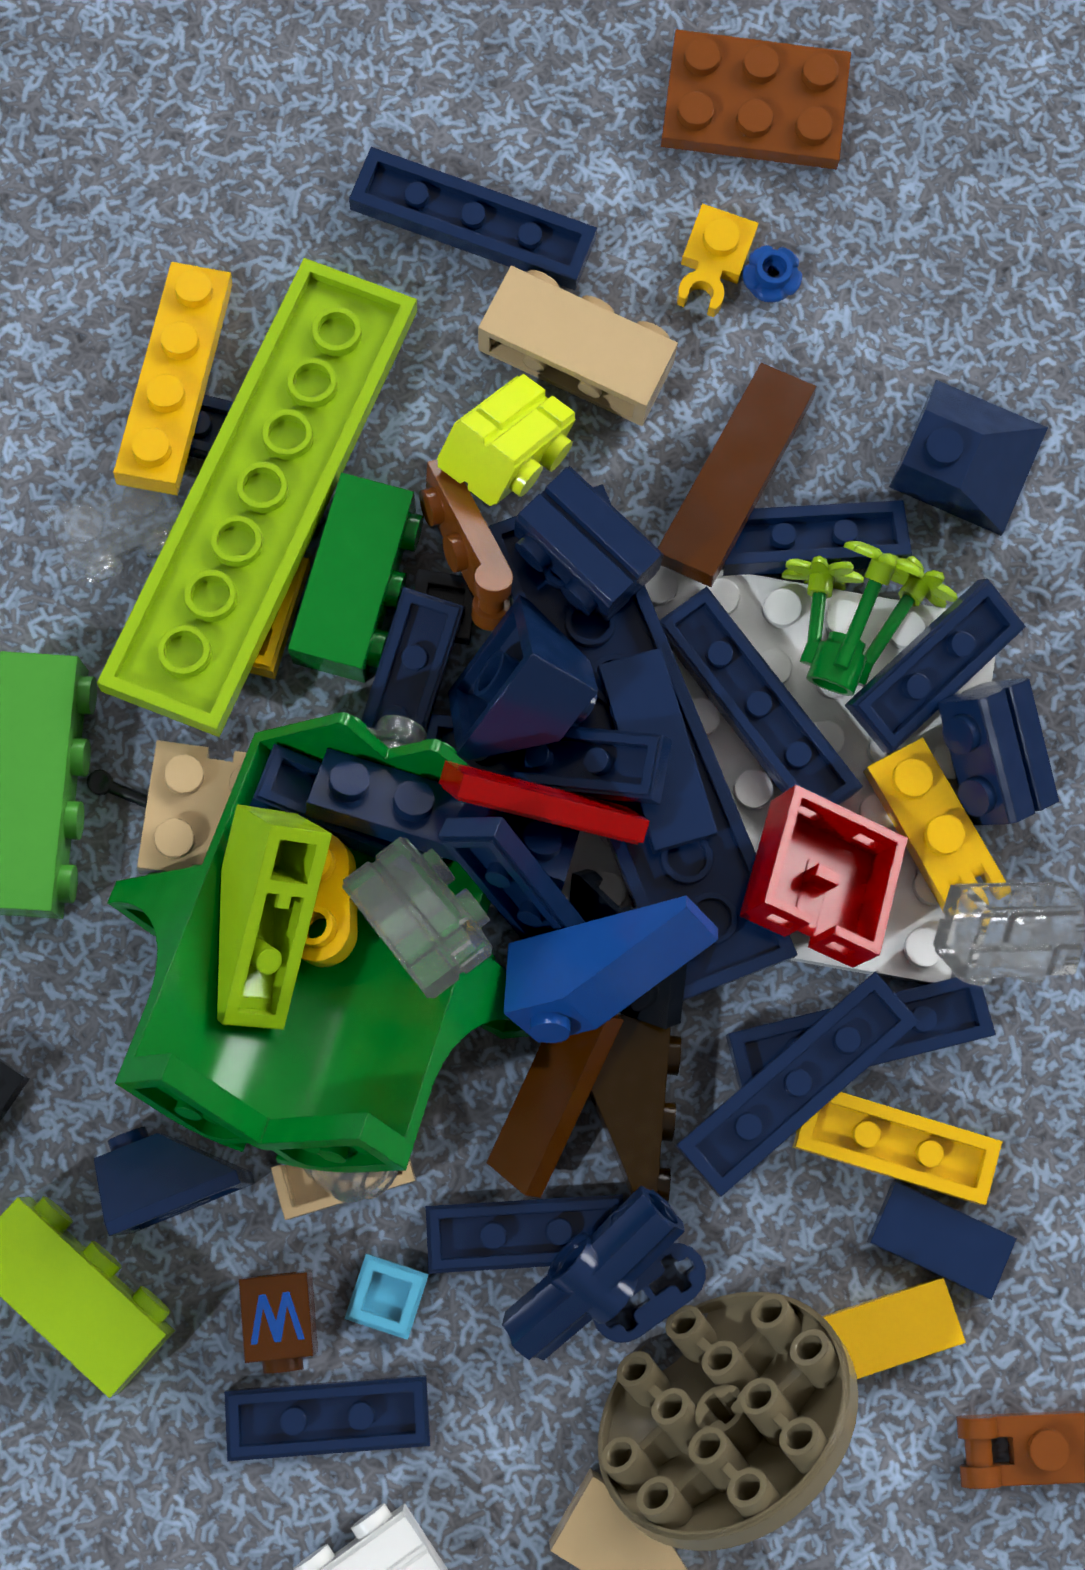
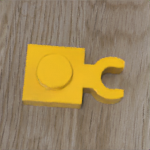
M702 203L681 261V265L696 271L687 274L680 282L677 305L684 307L689 294L694 290L701 289L706 291L711 297L707 315L714 317L718 314L724 298V286L720 279L738 283L758 228V222Z

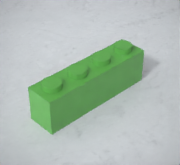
M0 651V915L63 919L65 903L73 904L76 899L78 869L76 865L69 864L71 839H81L85 818L83 802L75 801L78 776L86 777L88 775L91 761L90 740L82 738L84 714H94L97 702L96 678L88 676L89 670L78 656Z

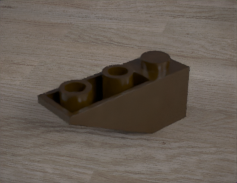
M616 1014L624 1021L589 1095L630 1195L642 1185L646 1189H653L669 1203L671 1169L660 1167L662 1141L672 1142L674 1138L676 1102L665 1101L667 1075L678 1076L681 1036H671V1027L663 1029L627 1015Z

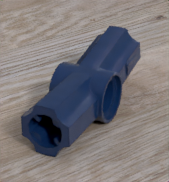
M641 1185L592 1235L584 1232L570 1240L553 1260L547 1276L505 1311L502 1326L507 1331L512 1346L528 1360L539 1358L544 1361L592 1319L598 1324H604L615 1317L632 1297L637 1287L638 1277L685 1232L683 1221L675 1214L670 1204L653 1189L649 1190Z

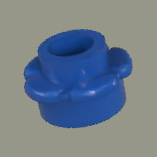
M769 245L761 246L750 254L749 264L743 268V281L750 292L759 300L779 302L788 295L796 293L801 285L802 273L797 268L799 260L792 251L785 247H780L776 250ZM769 269H776L778 276L770 277L767 271Z

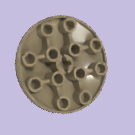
M753 1291L723 1295L696 1306L685 1305L671 1314L666 1322V1333L683 1355L662 1371L648 1353L641 1351L643 1347L627 1355L617 1368V1379L608 1395L599 1426L598 1459L600 1471L611 1498L623 1514L640 1531L665 1545L692 1551H713L743 1545L773 1532L797 1516L817 1497L835 1474L850 1444L858 1412V1383L853 1361L847 1348L831 1325L810 1306L785 1295ZM703 1313H708L706 1318L704 1317Z

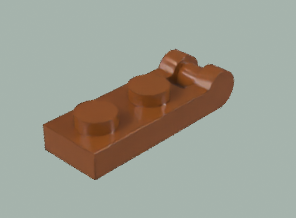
M438 460L428 461L426 489L419 492L422 513L429 526L437 525L443 536L444 554L450 569L454 573L461 571L474 596L471 613L473 622L483 630L493 631L511 606L508 597L511 595L513 586L512 570L465 482L460 484L438 467Z
M1085 1410L956 1416L957 1435L959 1439H965L966 1464L960 1465L961 1487L991 1489L1001 1486L1085 1483ZM1007 1437L1009 1462L993 1463L991 1439Z

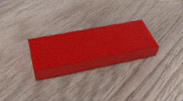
M446 760L439 780L442 788L458 801L636 845L639 842H644L650 822L627 806Z

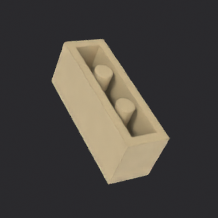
M510 266L478 327L479 351L640 426H643L674 364L678 342L671 340L662 328L646 321L632 322L615 314L612 307L599 298L585 295L582 298L561 289L553 278L537 270L524 272L514 266Z

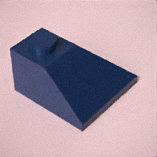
M935 380L889 488L1002 536L1048 427Z
M521 595L518 596L448 691L457 755L467 760L559 742L574 723L580 724L589 716L597 700L598 688L590 660L531 601Z
M145 1126L111 1138L107 1141L111 1152L94 1158L103 1218L109 1236L135 1233L255 1184L251 1171L166 1134L156 1133L149 1136Z

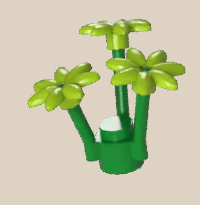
M850 540L844 544V548L872 559L864 577L869 578V581L847 634L831 631L827 641H822L826 598L832 597L833 589L845 590L846 583H863L864 577L854 571V565L851 562L841 561L828 565L827 559L820 555L815 556L811 562L798 558L789 559L785 564V567L788 569L782 573V578L804 580V584H808L807 594L812 597L807 643L800 658L801 663L810 666L806 679L825 690L846 696H853L857 685L862 687L866 685L873 665L912 606H919L923 599L926 598L935 607L946 608V601L955 602L958 599L955 591L942 584L945 579L944 574L935 570L924 573L922 563L915 556H909L906 559L899 558L891 553H882L879 548L864 542ZM890 581L903 585L898 592L901 598L863 655L866 644L860 638L882 585L889 586Z

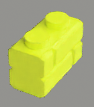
M524 373L520 376L517 375L454 423L436 459L438 460V467L458 483L467 482L468 490L489 506L497 505L512 491L519 497H522L537 481L543 467L552 472L570 451L573 441L567 438V435L576 420L575 412L556 397L551 396L547 398L545 396V389Z

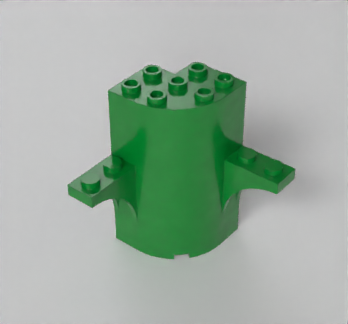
M345 712L256 732L202 865L195 864L188 868L161 873L152 872L145 876L118 880L111 892L107 903L151 935L156 936L157 963L151 992L115 1084L183 1127L240 1152H243L246 1143H249L256 1148L272 1150L277 1153V1163L325 1172L406 1171L435 1079L444 1061L460 1040L477 1027L490 1031L501 1039L530 1036L504 1014L506 969L495 961V956L490 951L477 946L491 901L456 861L443 858L439 872L431 881L349 848L356 862L358 937L353 951L345 960L330 967H316L301 959L284 1030L225 1025L217 1020L221 868L237 804L250 805L274 743L320 762L323 761L327 748L438 782L445 760L465 766L469 765L457 755L452 746L438 739H426L421 742L388 748L367 729L366 724L362 720ZM318 919L312 923L309 929L310 938H317L324 933L327 926L326 919Z

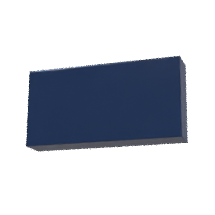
M892 1182L867 1242L975 1294L992 1300L1017 1238L905 1185Z

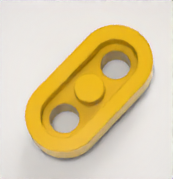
M334 835L331 837L310 922L311 926L318 919H326L327 926L324 933L317 938H310L308 930L301 958L316 967H330L345 960L353 951L358 937L356 862L350 849Z

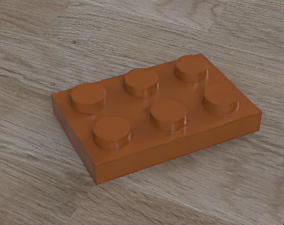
M676 29L661 147L837 170L841 153L851 52Z

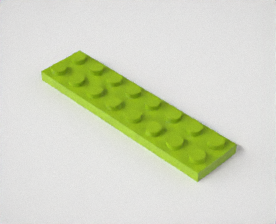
M303 258L97 681L101 692L220 738L338 484L340 474L344 471L416 316V298Z

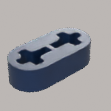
M673 1243L638 1277L637 1287L633 1295L643 1290L648 1299L633 1310L632 1316L636 1323L626 1330L620 1323H615L608 1327L605 1323L598 1324L593 1320L596 1329L605 1338L616 1343L631 1342L644 1335L694 1299L702 1290L706 1280V1267L701 1256L690 1246L682 1243ZM669 1254L676 1261L688 1258L692 1264V1268L685 1274L690 1283L688 1287L680 1291L675 1285L670 1284L654 1294L648 1285L664 1273L665 1270L660 1261Z

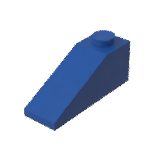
M686 895L508 943L504 1014L538 1043H558L567 1040L570 1035L595 1030L718 940V928Z

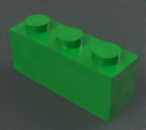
M341 472L288 646L293 664L363 683L366 682L370 666L378 668L389 634L388 631L381 630L387 608L397 609L403 587L406 585L407 573L398 571L404 550L415 552L423 527L424 515L415 513L414 491Z

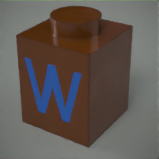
M312 1270L251 1276L239 1279L245 1363L262 1361L264 1374L304 1369L303 1357L314 1356L318 1352Z

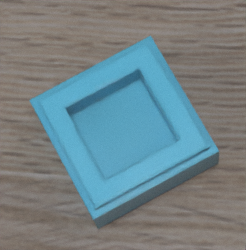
M366 1253L344 1319L408 1340L429 1274Z

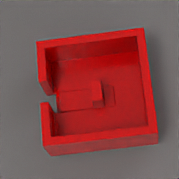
M795 785L770 802L740 917L784 937L796 931L810 937L808 948L852 968L871 960L881 953L908 838Z

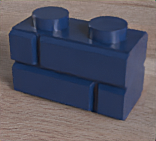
M570 466L566 467L550 482L541 494L539 493L515 518L514 535L519 539L515 543V547L519 554L539 572L549 567L565 583L561 588L563 595L585 616H589L595 611L605 622L609 621L660 569L664 554Z
M1029 678L982 683L963 691L961 694H956L937 702L943 724V739L949 748L958 784V799L974 826L1017 823L1035 814V811H1041L1059 802Z

